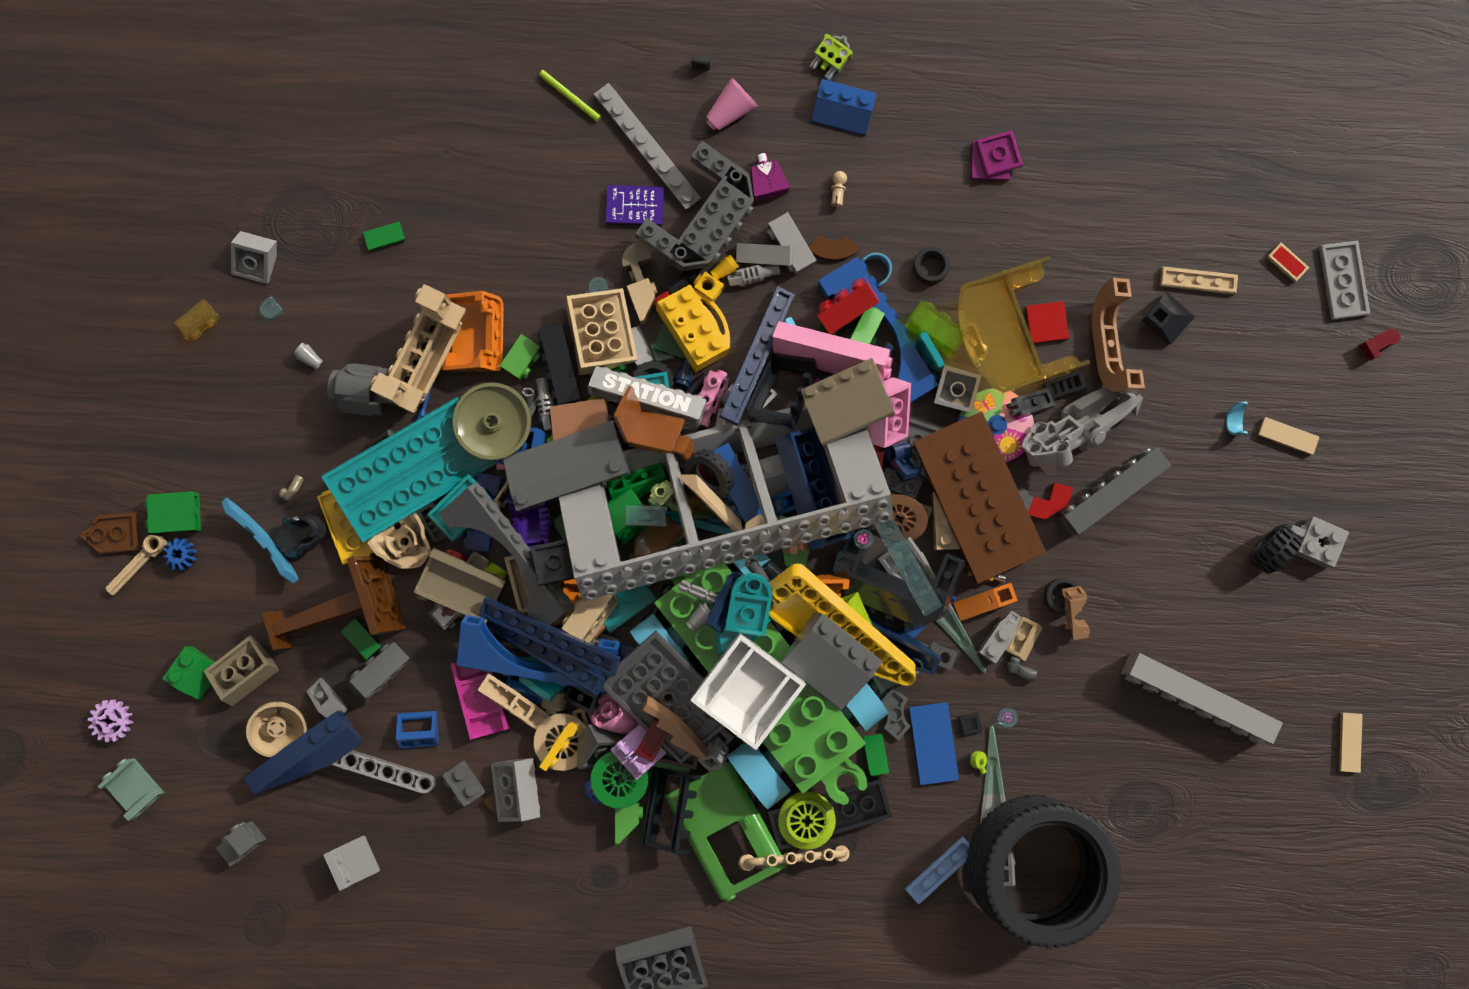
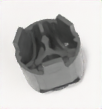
M354 363L347 364L341 370H333L328 381V400L331 403H336L340 413L371 417L381 415L382 403H391L372 392L370 384L374 376H378L379 372L387 375L388 369Z

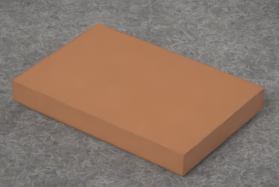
M605 398L550 407L553 441L609 421Z

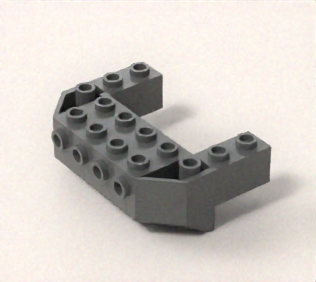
M701 141L691 155L690 162L717 180L719 184L679 240L648 218L645 219L636 232V239L665 258L667 264L680 271L707 268L712 262L715 263L721 255L719 252L722 247L726 248L732 240L730 237L734 231L737 233L742 226V219L745 216L748 217L754 209L752 207L754 199L749 174L703 141Z

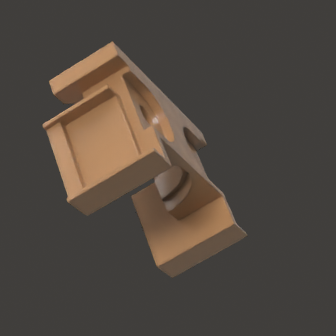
M1081 586L1062 589V594L1065 598L1067 620L1065 622V629H1071L1073 640L1089 638L1090 629L1085 620L1075 619V616L1082 611V607L1086 603L1087 593H1085Z

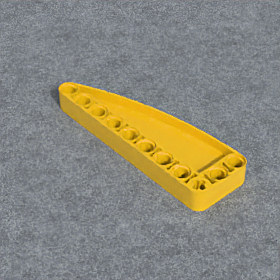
M793 564L769 582L772 589L769 617L785 629L798 636L813 613H823L882 660L874 676L905 686L912 685L915 682V663L805 566Z

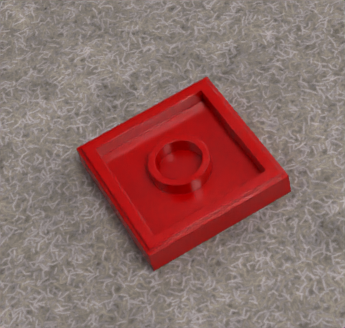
M1064 301L1028 305L1025 307L1031 344L1069 339Z

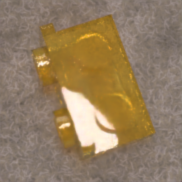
M203 299L174 323L182 331L183 336L192 341L198 339L206 328L213 327L220 316L208 301Z

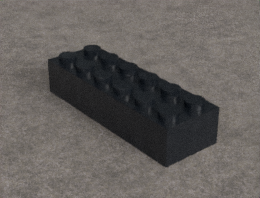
M880 777L868 780L865 790H860L855 784L840 788L839 790L845 792L849 798V802L846 805L835 802L829 797L827 792L820 794L829 801L835 812L836 824L832 835L892 818ZM806 804L807 813L810 810L811 804ZM782 806L768 809L779 850L792 847L782 836L779 829L778 817ZM798 806V809L804 813V806ZM813 806L811 814L815 813L819 808ZM796 809L792 812L793 815L801 816ZM819 812L814 818L823 817V813ZM806 815V818L802 819L801 822L808 826L813 820ZM790 817V822L799 821V819ZM824 820L815 821L818 824L824 825ZM800 824L791 825L792 830H795ZM813 826L818 832L822 830V827ZM803 828L796 832L798 836H801ZM810 828L811 837L816 836L817 834ZM808 829L805 830L803 838H809Z

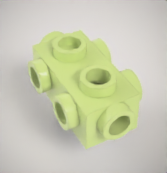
M667 480L660 485L657 483L650 491L652 494L648 499L649 504L657 511L659 508L664 511L667 507L672 511H678L677 504L673 501L675 496L672 484Z

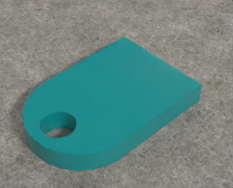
M748 573L740 576L734 582L724 626L725 631L765 636L772 601L771 585L765 577L756 573ZM751 580H757L759 586L751 589L748 587V583Z

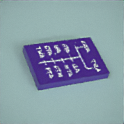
M607 185L606 224L642 225L645 219L648 218L656 225L663 226L664 187Z

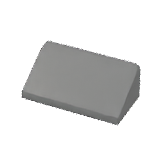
M640 327L631 328L638 359L635 361L636 366H641L644 362L654 361V357Z

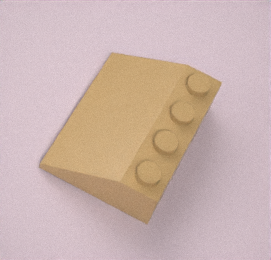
M623 288L566 297L565 307L579 375L592 374L596 366L612 369L638 360Z

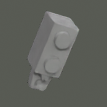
M1010 611L1003 620L997 621L977 653L991 663L996 664L1018 632L1016 628L1021 617L1015 612Z

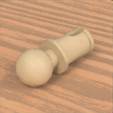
M837 171L832 177L835 185L831 186L833 190L831 206L836 207L838 204V207H842L843 194L846 191V187L843 185L847 181V175L842 171Z

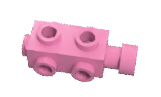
M710 370L709 374L704 378V386L698 394L703 399H706V409L700 423L702 426L709 427L710 417L712 413L716 414L717 409L720 408L721 401L719 399L728 389L730 379L727 378L728 373L717 370V372Z

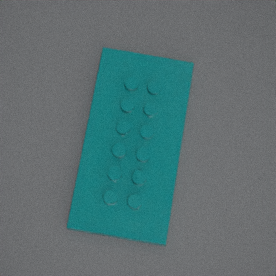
M458 397L321 476L362 542L451 491L467 474L474 477L497 463L495 460H484L471 455L457 440L453 429V413L459 401Z

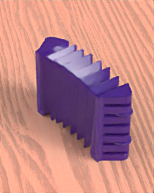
M507 494V504L513 523L512 527L521 535L526 545L530 548L531 546L550 543L549 541L552 540L550 535L553 534L550 528L553 525L551 523L552 518L550 515L552 513L549 509V502H542L538 508L519 513L516 511L511 494Z

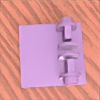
M640 724L611 749L613 754L636 780L666 754L661 747L653 762L635 754L638 745L646 733V730Z

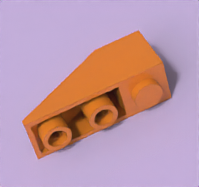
M1007 583L953 604L959 620L962 621L1018 600L1012 584Z

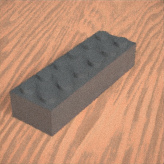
M1149 447L1136 455L1137 460L1133 459L1121 466V472L1118 470L1105 478L1107 480L1106 483L1103 481L1090 490L1091 494L1087 493L1075 501V506L1072 504L1060 512L1062 516L1058 520L1071 537L1081 534L1172 465L1158 447L1154 449Z

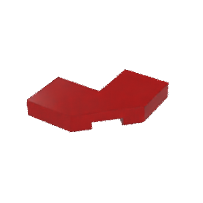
M1053 483L1049 501L1033 497L1028 510L1029 515L1045 520L1068 507L1073 487Z

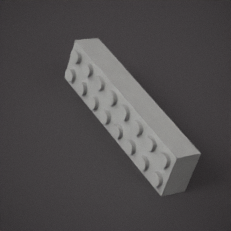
M1130 653L1121 672L1122 675L1126 676L1125 680L1133 684H1143V689L1152 693L1159 692L1161 693L1160 697L1168 701H1178V706L1187 710H1196L1195 714L1209 719L1213 718V723L1222 727H1231V732L1240 736H1249L1248 740L1256 744H1274L1283 722L1141 653Z

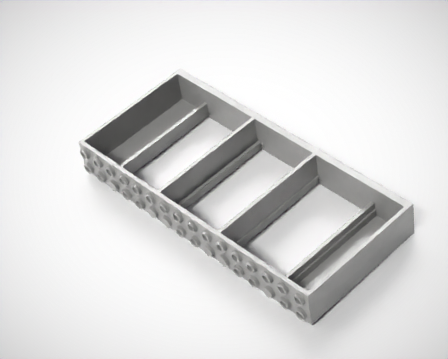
M806 404L794 431L786 426L755 421L750 423L749 419L739 421L737 426L729 423L684 435L692 438L694 444L692 453L702 449L714 451L726 443H729L734 454L744 452L765 522L763 525L698 541L684 484L678 478L681 475L680 469L684 466L682 455L672 452L657 453L640 448L623 451L630 473L661 462L664 473H669L687 545L621 562L605 488H608L606 481L560 496L559 501L574 578L583 601L593 600L601 596L612 595L620 591L631 590L635 587L653 584L658 581L672 579L677 576L691 574L696 571L710 569L741 559H748L760 554H767L779 549L809 543L813 540L828 538L832 535L847 533L851 530L866 528L870 525L893 520L891 494L867 428L864 427L823 445L842 504L778 521L755 449L776 444V438L789 433L813 428L814 424ZM791 408L779 410L776 412L789 414Z

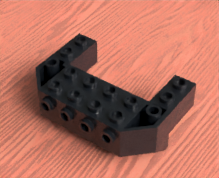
M875 525L850 531L851 538L846 540L842 552H838L833 568L835 576L849 579V589L841 590L844 597L858 592L863 605L866 606V611L876 614L877 611L883 613V618L893 622L895 619L902 621L901 625L910 629L913 626L919 628L944 618L966 565L964 560L946 553L932 588L927 586L922 588L862 562L875 533ZM868 533V543L866 545L858 543V535Z

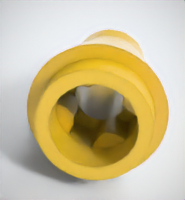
M729 255L728 257L725 256L710 273L715 279L719 280L736 272L739 266L733 257Z

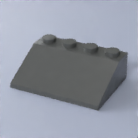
M813 613L780 663L839 710H842L873 677L882 660L825 614Z
M691 926L615 947L616 961L625 989H701L708 987Z

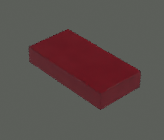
M656 718L653 719L635 751V754L650 762L654 761L669 734L656 726Z

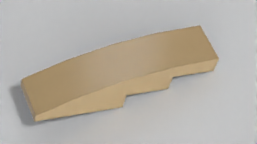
M489 673L478 688L480 693L535 730L546 718L551 716Z

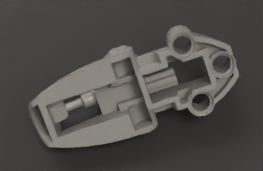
M1104 387L1066 406L1061 413L1062 420L1057 423L1050 421L1048 423L1037 422L1033 424L1022 443V448L1027 454L1029 464L1035 467L1040 466L1046 475H1058L1057 465L1063 467L1072 463V450L1078 447L1079 450L1084 452L1092 446L1099 445L1104 441L1106 432L1110 431V427L1129 413L1137 416L1143 397L1137 393L1113 392ZM1119 396L1120 403L1117 407L1103 415L1099 414Z

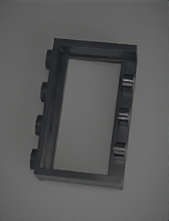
M772 352L769 360H766L763 374L759 376L757 387L753 389L752 398L746 405L745 412L748 415L749 422L755 421L786 426L794 431L805 405L801 390L813 385L818 375L815 359ZM779 370L804 373L802 385L797 388V396L795 401L791 402L789 414L763 410Z
M653 767L641 845L673 854H689V850L679 848L681 838L688 839L691 834L690 831L682 829L684 819H691L694 815L693 811L686 810L687 799H695L697 796L696 791L689 790L690 779H701V775ZM667 775L681 778L670 845L656 842Z

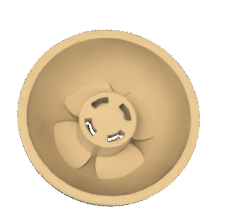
M270 702L262 705L251 715L246 727V736L250 746L257 753L270 758L307 732L306 722L301 712L285 702Z

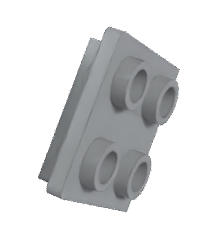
M361 836L324 854L339 891L380 871L365 836Z

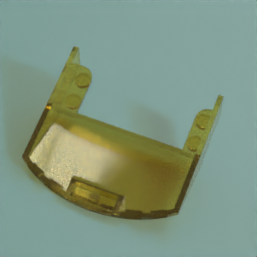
M1050 256L961 285L958 299V323L963 344L978 372L991 386L1002 394L1044 383L1080 370L1090 364L1089 360L1079 362L1076 357L1067 356L1042 365L1015 296L1014 289L1038 282L1044 277L1043 266L1051 260Z

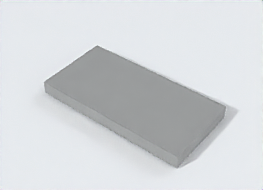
M1350 241L1319 246L1330 319L1337 320L1370 315L1359 242Z

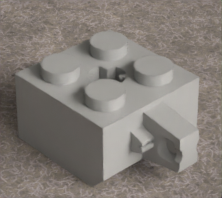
M1314 516L1308 517L1305 524L1301 525V527L1289 525L1303 540L1301 548L1296 553L1297 556L1325 568L1336 566L1348 537V531Z

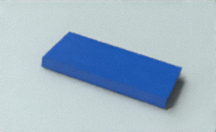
M948 702L909 707L920 785L959 780Z

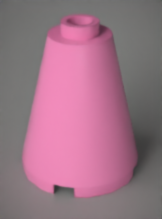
M732 78L706 117L709 120L706 123L713 130L716 128L721 130L755 109L758 105Z
M608 693L599 699V706L592 715L593 723L597 727L623 735H628L639 725Z

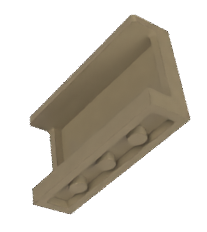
M434 548L414 593L417 594V598L423 601L428 599L434 601V605L439 608L445 609L448 607L452 609V613L457 616L470 615L480 617L479 613L483 599L489 597L496 601L506 579Z

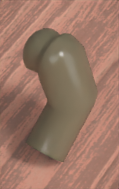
M295 475L288 490L286 488L280 490L279 497L284 498L285 501L291 500L300 489L304 479Z

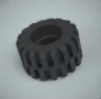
M1281 524L1267 533L1255 545L1249 557L1266 574H1270L1282 568L1296 555L1302 546L1303 540L1287 524Z

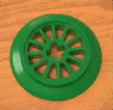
M609 752L603 755L592 769V790L597 799L606 806L617 809L630 807L637 803L645 794L648 786V773L646 771L637 780L627 778L632 774H626L627 768L622 772L621 762L619 771H617L614 763L620 762V760L613 752ZM612 765L615 773L608 770L607 767ZM604 771L612 775V777H604ZM619 774H622V778L625 779V782H621L620 785L616 784L617 780L614 779V777L619 776ZM603 779L611 780L612 782L604 785ZM627 781L636 782V786H631ZM613 784V788L608 792L605 787ZM624 785L628 786L633 791L628 793ZM615 787L618 788L617 796L612 795V792L615 789ZM620 787H622L625 796H620Z

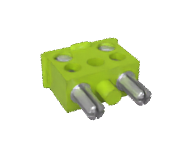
M825 34L824 40L814 52L815 58L809 65L810 68L815 69L819 62L822 61L823 63L820 66L822 70L825 71L828 66L831 67L825 75L827 80H830L836 71L839 73L848 59L852 58L853 54L846 41L847 37L844 35L842 37H831L829 34ZM836 39H839V40L844 39V44H845L846 46H844L843 44H841V43H840L839 41H837Z

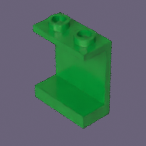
M191 491L147 495L145 509L148 513V519H146L145 525L148 533L201 531L199 493Z

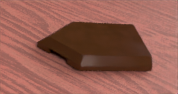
M136 512L96 516L91 525L79 537L92 546L99 554L139 550L138 515Z
M662 513L634 539L632 559L670 549L684 535L682 526Z

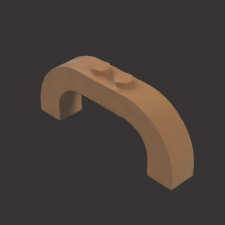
M1124 278L1110 279L1098 292L1092 311V333L1097 369L1104 386L1113 392L1137 393L1145 389L1142 370L1134 369L1124 370L1116 321L1119 308L1126 300L1132 297L1130 281Z

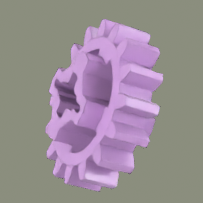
M104 700L102 705L96 704L97 710H91L90 713L93 717L88 718V721H92V725L88 726V728H94L92 735H99L98 740L105 738V742H111V740L113 742L119 741V737H126L124 731H130L131 729L128 727V724L133 723V721L129 720L132 713L126 712L129 707H122L123 702L116 703V700H110L109 702ZM104 719H111V720L116 721V722L111 723V722L105 721Z

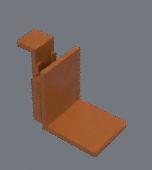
M628 385L614 414V419L624 442L628 443L631 447L657 453L672 452L681 454L683 461L686 462L694 450V444L691 437L679 435L685 420L642 410L633 386Z

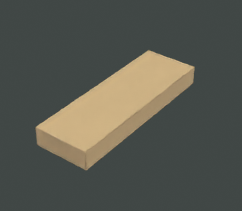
M1267 417L1263 418L1257 436L1309 455L1314 454L1319 440V436Z
M1341 713L1339 771L1361 773L1362 714Z

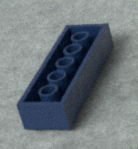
M815 427L776 438L775 443L797 514L801 515L839 505V497ZM849 532L840 533L828 538L810 541L807 543L809 551L849 539L851 536Z

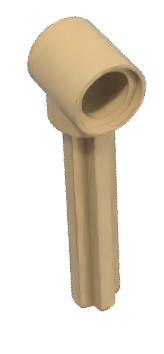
M160 535L146 537L142 545L143 549L106 587L107 592L115 595L152 556L156 557L159 553L163 552V549L167 548L168 545L166 538ZM155 539L158 541V547L156 549L153 547V541Z

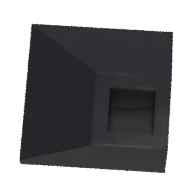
M1165 292L1141 321L1171 345L1194 319L1195 315L1168 292Z

